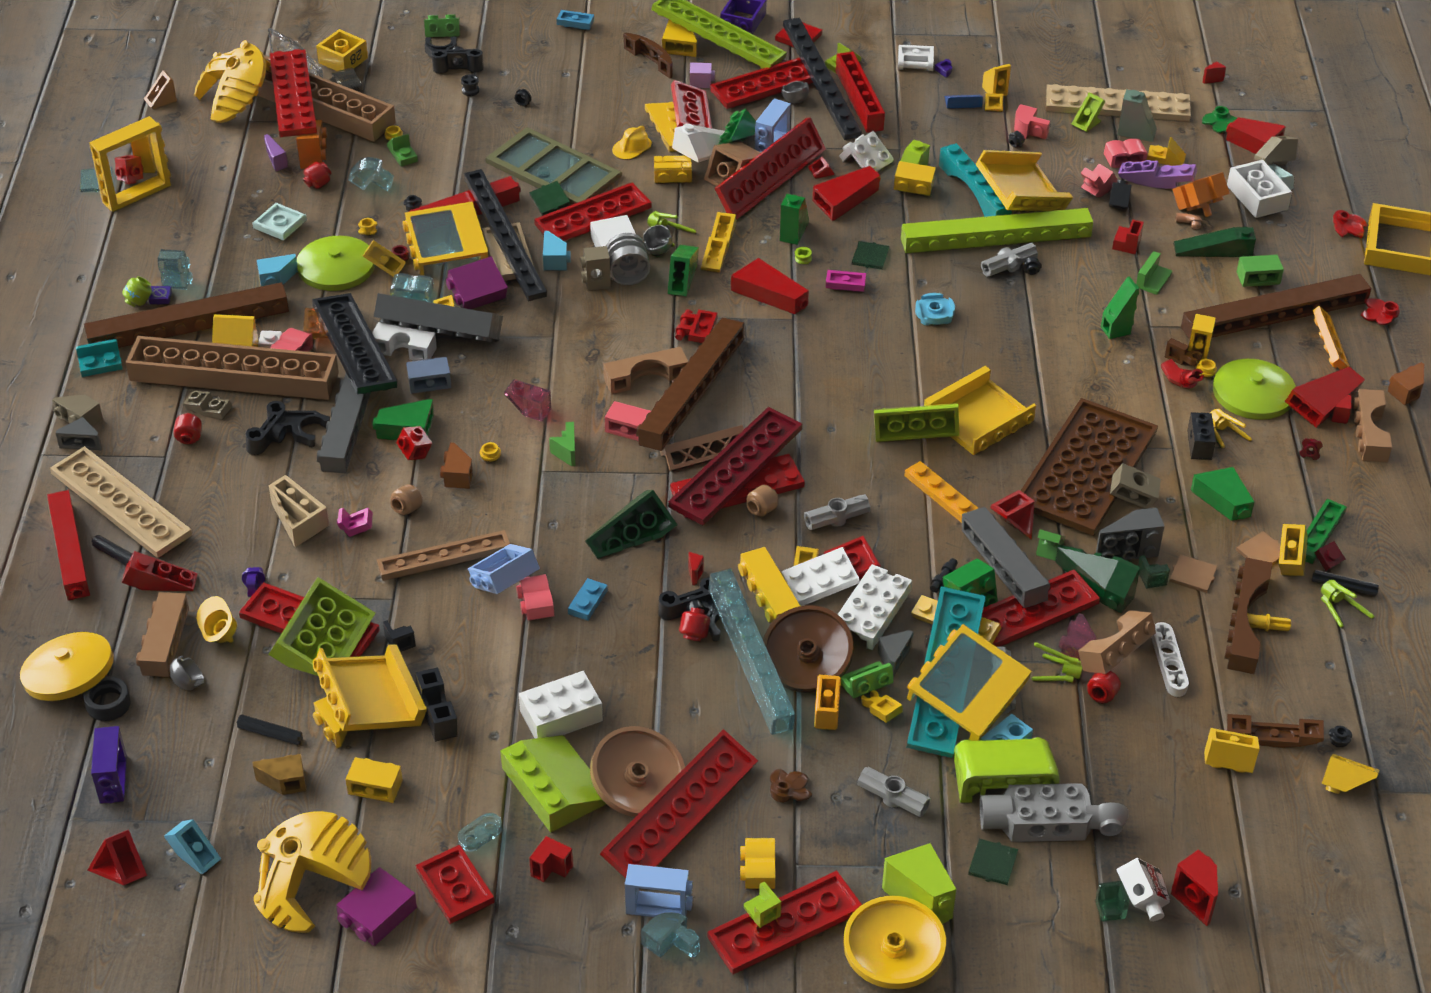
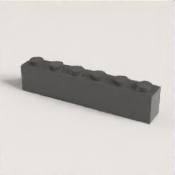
M345 373L344 379L340 380V392L336 393L335 397L336 405L331 408V420L327 421L326 435L322 436L321 441L322 448L317 452V462L320 463L321 471L347 472L371 394L369 392L368 394L357 395L347 373Z
M986 507L963 513L962 532L986 562L995 569V573L1023 608L1048 601L1049 581L1040 574L1037 566L1031 563L1026 553L1021 551L1016 541L1011 539L1006 529L997 522L994 514H991Z

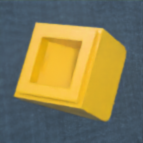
M986 93L985 111L1003 112L1004 94Z
M797 546L794 566L818 557L819 549Z

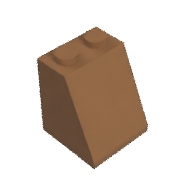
M742 142L714 145L704 180L718 186L761 152Z

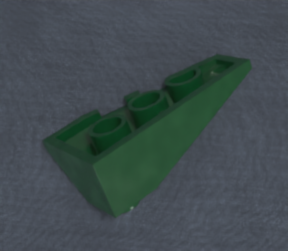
M1232 227L1174 241L1173 245L1175 255L1179 257L1253 256L1256 237L1253 227Z
M646 490L589 536L585 543L598 559L661 538L678 524L655 491Z
M1064 545L1058 546L1055 563L1066 572L1074 569L1100 597V603L1122 614L1135 598L1141 567L1114 556L1110 559L1103 557L1101 553L1091 555L1085 553L1082 549Z

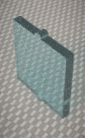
M110 167L111 176L113 178V169L112 167ZM95 168L81 170V192L100 191Z

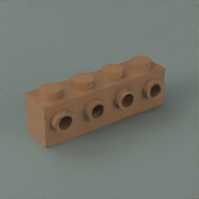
M159 592L157 600L153 602L152 617L147 620V633L142 637V649L136 656V664L140 666L142 676H170V665L175 659L189 611L185 593Z

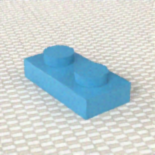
M561 10L556 21L557 25L590 30L594 22V14Z
M587 578L568 607V614L589 621L607 593L608 586Z

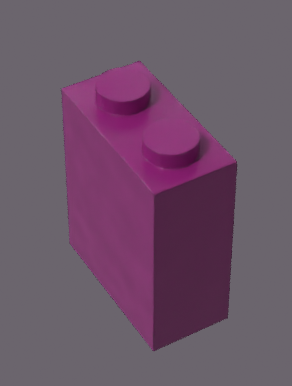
M492 256L448 270L446 285L449 290H452L456 305L461 308L474 309L506 298L508 287Z
M378 867L370 874L363 890L355 888L336 905L337 919L343 927H349L355 931L359 939L364 942L368 941L375 947L417 908L415 892L381 867Z

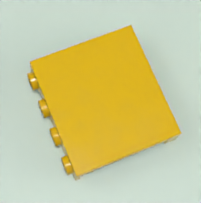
M984 150L976 162V166L1007 210H1065L1073 199L1070 192H1057L1037 164L1042 155L1041 152Z
M987 366L976 370L924 400V406L954 403L959 405V436L950 437L972 455L984 451L990 445L1001 441L1011 433H1015L1021 427L1032 423L1035 418L1036 405L1032 404L1026 408L990 380L991 370Z
M388 645L385 655L327 658L323 648H319L317 657L313 660V669L319 676L320 685L325 690L328 704L332 706L335 720L339 723L342 731L421 726L427 708L397 645Z

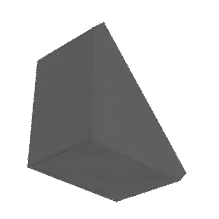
M83 417L56 430L59 448L81 449L85 446L89 450L101 451L102 447L98 432Z
M908 630L879 637L878 654L883 664L890 663L893 666V677L912 647L913 631Z

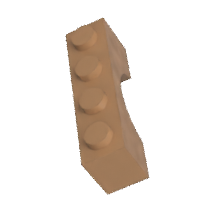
M676 347L603 363L604 380L611 394L631 390L634 380L644 375H659L668 381H673L680 374L681 369L686 366L688 360L682 348Z
M1359 389L1357 397H1353L1352 409L1356 410L1354 423H1357L1356 437L1359 438L1358 452H1361L1362 461L1388 463L1392 450L1390 433L1379 429L1373 423L1374 421L1382 420L1386 406L1384 391Z
M1128 611L1117 620L1119 629L1117 634L1100 640H1091L1078 650L1083 671L1106 674L1156 634L1152 613Z

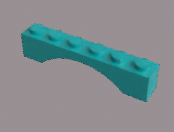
M957 143L940 148V168L947 176H957L969 186L979 202L984 217L1012 214V210L1005 208L979 168Z

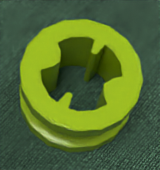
M800 247L795 250V260L797 263L808 264L812 261V251L810 248Z

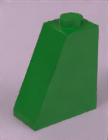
M786 194L781 204L780 241L798 245L809 224L805 197Z
M679 245L671 255L667 294L688 295L697 268L699 247Z
M433 399L379 409L377 417L373 419V430H376L377 439L398 440L403 428L421 426L428 436L434 417Z
M1234 467L1194 474L1191 486L1192 493L1231 521L1251 517L1255 502Z

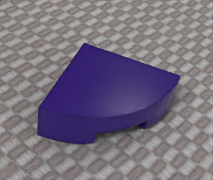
M945 59L935 64L934 70L944 77H948L952 72V63L949 59Z

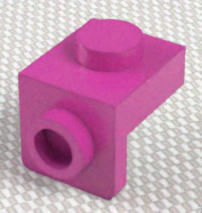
M341 508L337 518L338 527L349 537L365 532L372 528L373 512L366 508L349 515L344 508Z

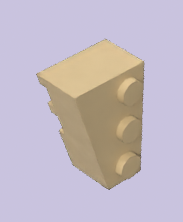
M287 475L269 485L272 505L295 548L329 526L327 507Z

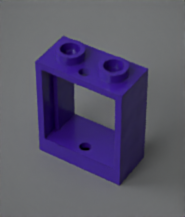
M729 0L720 13V18L753 34L766 15L767 0ZM739 11L752 14L753 17L751 19L736 16L734 13Z
M119 726L95 728L91 775L99 803L122 802L125 797L127 754Z

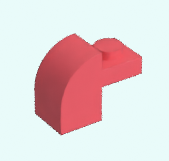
M1020 104L1016 110L1014 131L1021 132L1025 139H1027L1028 135L1046 139L1049 133L1050 121L1037 118V108Z
M1098 164L1093 172L1087 168H1084L1081 172L1084 178V184L1081 188L1098 198L1108 193L1112 188L1113 182L1118 180L1113 171L1101 164Z

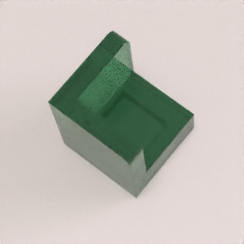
M1145 555L1140 556L1138 566L1141 567L1139 575L1145 588L1166 586L1170 573L1168 565H1149Z
M1122 881L1100 883L1095 903L1101 922L1126 919L1129 897Z

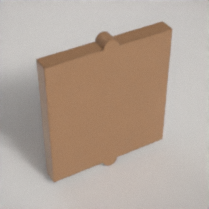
M1262 531L1236 547V551L1245 558L1275 564L1279 561L1281 545L1278 543V540H1274Z
M1180 554L1176 565H1173L1170 582L1207 593L1211 582H1214L1217 566Z

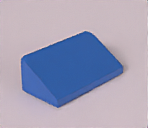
M980 94L945 96L946 107L948 109L982 107L983 96Z

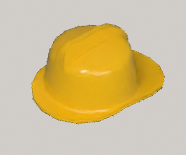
M644 126L632 127L625 131L623 138L613 146L612 151L617 158L633 159L649 149L652 142L648 138Z
M218 596L206 599L200 605L196 617L204 639L208 642L224 643L228 641L232 643L234 641L233 635L237 630V622L232 616L227 603Z

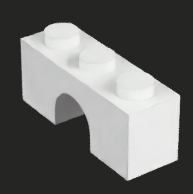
M378 322L372 332L383 355L391 356L395 349L405 347L408 348L409 360L420 361L431 359L437 348L436 336L433 332Z

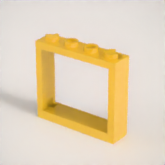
M150 116L89 142L102 203L111 212L171 186V173L167 167L168 158L164 152L165 143L161 136L162 127L159 122L154 121ZM150 134L157 176L115 194L107 153Z
M1373 203L1369 216L1364 264L1431 275V249L1430 257L1376 248L1379 223L1431 232V212Z

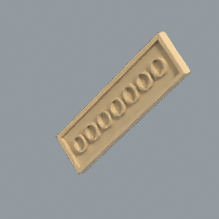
M1058 84L1047 85L1046 111L1077 113L1090 92L1106 101L1099 115L1121 116L1126 89L1061 86ZM1139 91L1145 93L1153 119L1190 121L1189 94Z
M85 446L50 467L53 476L157 558L192 536V531L187 525Z

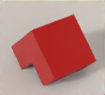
M1132 219L1129 228L1119 226L1113 240L1112 249L1136 254L1141 242L1144 222Z
M545 836L529 858L531 877L545 882L551 872L566 877L573 868L572 848Z

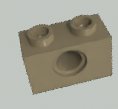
M607 246L583 248L584 256L580 257L584 272H581L582 283H586L587 291L611 288L610 257Z
M1122 463L1112 476L1110 494L1148 509L1159 498L1161 479Z

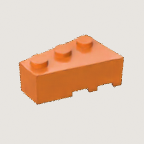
M315 120L317 133L298 135L299 137L296 138L301 169L307 168L314 162L322 163L323 160H326L327 128L323 127L322 120Z

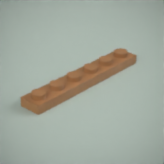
M505 530L377 559V566L382 581L488 557L509 545L510 542Z

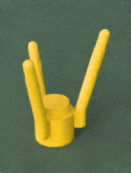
M1214 409L1210 412L1213 418L1215 438L1221 448H1225V445L1216 429L1223 430L1227 426L1243 438L1252 441L1250 436L1234 425L1245 428L1246 424L1220 409Z

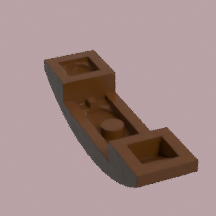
M627 32L623 34L624 49L635 56L640 53L658 64L659 72L668 78L673 77V62L663 47L637 34Z
M1227 714V731L1256 736L1261 746L1301 747L1324 741V720L1299 719V725L1251 722V715Z

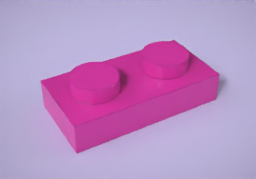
M827 270L825 288L864 292L866 273Z

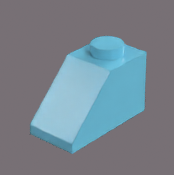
M544 231L543 269L567 270V263H571V251H567V243L551 232Z
M296 254L257 260L261 286L280 282L284 285L298 272Z
M193 819L182 821L164 835L175 853L200 874L205 873L221 860L219 854Z

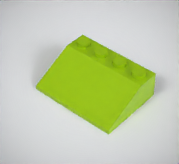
M317 577L268 655L287 667L318 676L317 672L313 669V660L317 657L319 648H323L327 658L350 657L376 613Z
M563 735L521 740L500 750L502 769L550 833L606 805L593 786L589 767Z

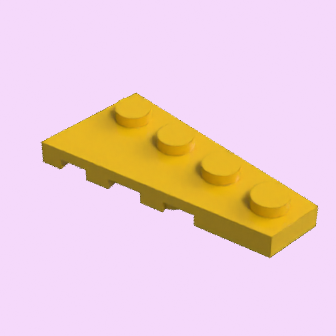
M673 102L645 104V111L649 113L650 120L656 125V130L661 134V139L668 151L677 152L672 148L675 128H677Z

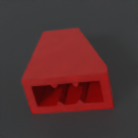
M1238 117L1235 121L1228 124L1226 140L1256 154L1272 136H1284L1286 126Z

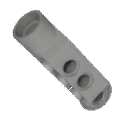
M1082 783L1009 785L1004 795L980 796V823L982 830L1002 829L1012 842L1086 840L1091 829H1098L1105 836H1114L1122 831V827L1129 817L1128 809L1119 803L1110 802L1091 805L1088 790Z

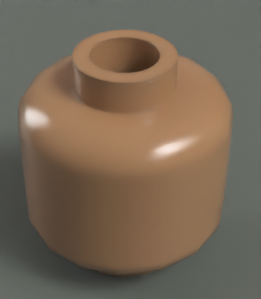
M403 485L392 492L390 505L398 514L409 515L421 507V492L414 485Z
M761 485L748 494L746 505L752 514L763 517L777 508L778 496L771 487Z

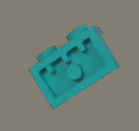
M116 339L76 347L82 377L123 370Z

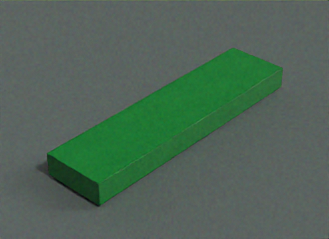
M1326 499L1307 529L1306 562L1314 563L1317 558L1314 552L1324 547L1344 516L1347 506Z

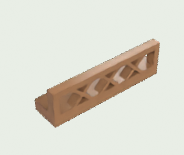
M743 425L666 445L660 451L661 456L665 455L669 471L711 460L719 454L709 449L712 442L718 441L723 444L722 451L732 437L738 436L744 430ZM699 447L704 450L701 458L696 459L690 455L692 448ZM679 452L684 455L681 463L674 465L671 454Z

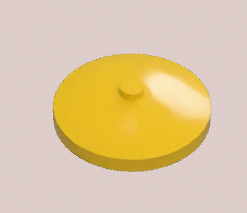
M90 632L66 634L52 639L37 648L24 662L20 672V679L26 692L36 699L56 701L71 698L91 689L107 675L113 664V651L109 642L101 635Z
M884 896L872 899L853 912L845 927L844 952L850 966L864 980L879 987L905 989L917 986L927 981L937 972L945 956L946 935L941 921L931 909L911 898Z

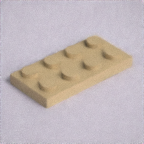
M520 222L511 224L531 260ZM490 227L482 228L489 257L492 256L504 281L516 279Z

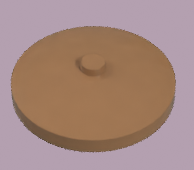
M629 726L612 731L600 741L591 759L590 775L596 792L608 806L624 815L636 817L685 768L678 749L665 736L649 728Z

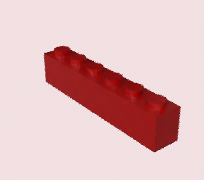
M852 51L836 54V73L866 133L883 131L885 112L855 53Z

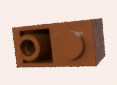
M1422 362L1410 366L1402 372L1395 373L1389 380L1388 392L1403 405L1420 398L1424 385V364Z
M450 442L448 451L444 452L445 466H441L440 478H444V487L470 489L473 477L472 459L455 443Z

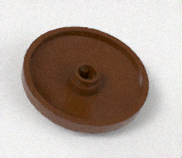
M814 605L795 607L779 615L768 627L762 642L764 664L771 677L781 686L796 692H816L819 675H832L841 678L849 669L854 654L853 639L846 622L835 612Z

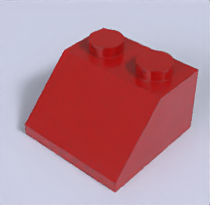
M1198 849L1178 863L1170 894L1206 926L1211 922L1218 897L1217 865L1209 856Z

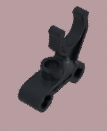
M431 37L425 38V53L432 58L434 72L445 73L448 69H468L471 72H480L484 69L483 52L479 49H463L458 47L457 37H450L451 43L445 46L433 45Z
M272 401L267 405V419L260 428L252 427L246 431V451L251 455H260L272 441L281 443L287 432L292 433L296 442L314 447L315 435L306 434L302 431V428L312 423L320 424L326 428L327 421H330V416L323 415L317 411L286 410L284 403Z
M704 578L700 582L699 589L677 595L673 591H665L659 596L658 614L664 620L669 621L682 617L684 612H691V607L705 610L704 614L710 617L708 632L713 641L720 640L721 631L715 623L724 617L738 620L743 631L750 629V620L747 618L744 609L719 594L720 584L715 578Z

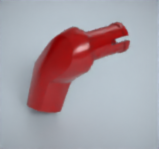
M1172 359L1161 364V369L1169 382L1182 388H1193L1197 385V382L1204 378V375L1199 376L1203 373L1201 369H1194L1193 371L1181 369Z

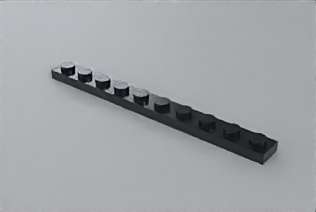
M800 17L783 20V27L843 139L858 138L861 136L862 131Z
M483 170L464 173V180L528 302L547 297V290Z

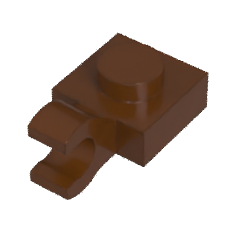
M1171 338L1167 342L1164 357L1172 359L1180 365L1186 362L1190 366L1195 367L1197 360H1202L1203 354L1196 350L1188 351V345Z

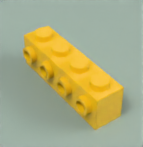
M765 547L741 554L740 564H738L740 575L742 577L745 576L748 588L756 595L757 604L759 607H763L768 622L772 623L785 611L800 606Z

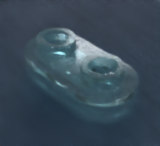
M494 813L481 815L458 832V845L467 852L479 849L501 833V818Z

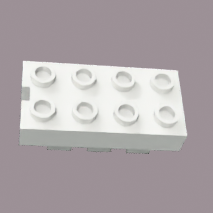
M872 564L838 615L846 622L850 631L857 633L860 639L867 641V648L873 650L879 641V637H882L884 631L888 628L892 619L910 594L912 580L895 574V576L889 575L888 570Z

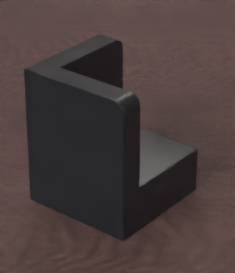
M388 620L383 622L384 635L389 645H397L400 652L416 647L415 635L411 625L392 630Z

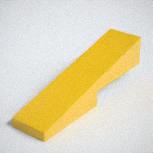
M717 212L712 234L706 246L701 270L721 271L736 227V214Z

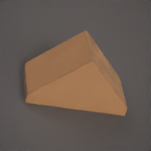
M164 70L144 98L152 109L177 101L174 81Z

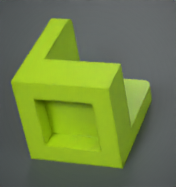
M762 882L759 888V895L745 902L744 909L761 928L781 916V901L765 882Z

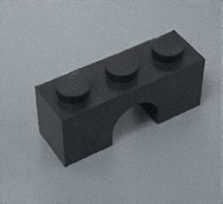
M439 668L415 672L416 687L427 708L425 717L434 741L458 737L457 716L451 701H446L444 682Z

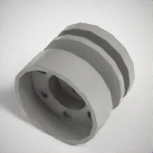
M621 233L611 238L606 246L610 257V274L612 279L623 285H633L644 280L650 272V262L643 239L633 233Z

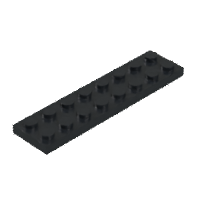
M347 293L312 299V306L357 395L397 388V379L352 294Z

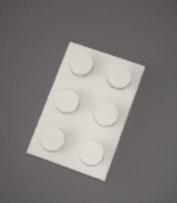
M843 547L782 571L783 578L800 606L860 582Z

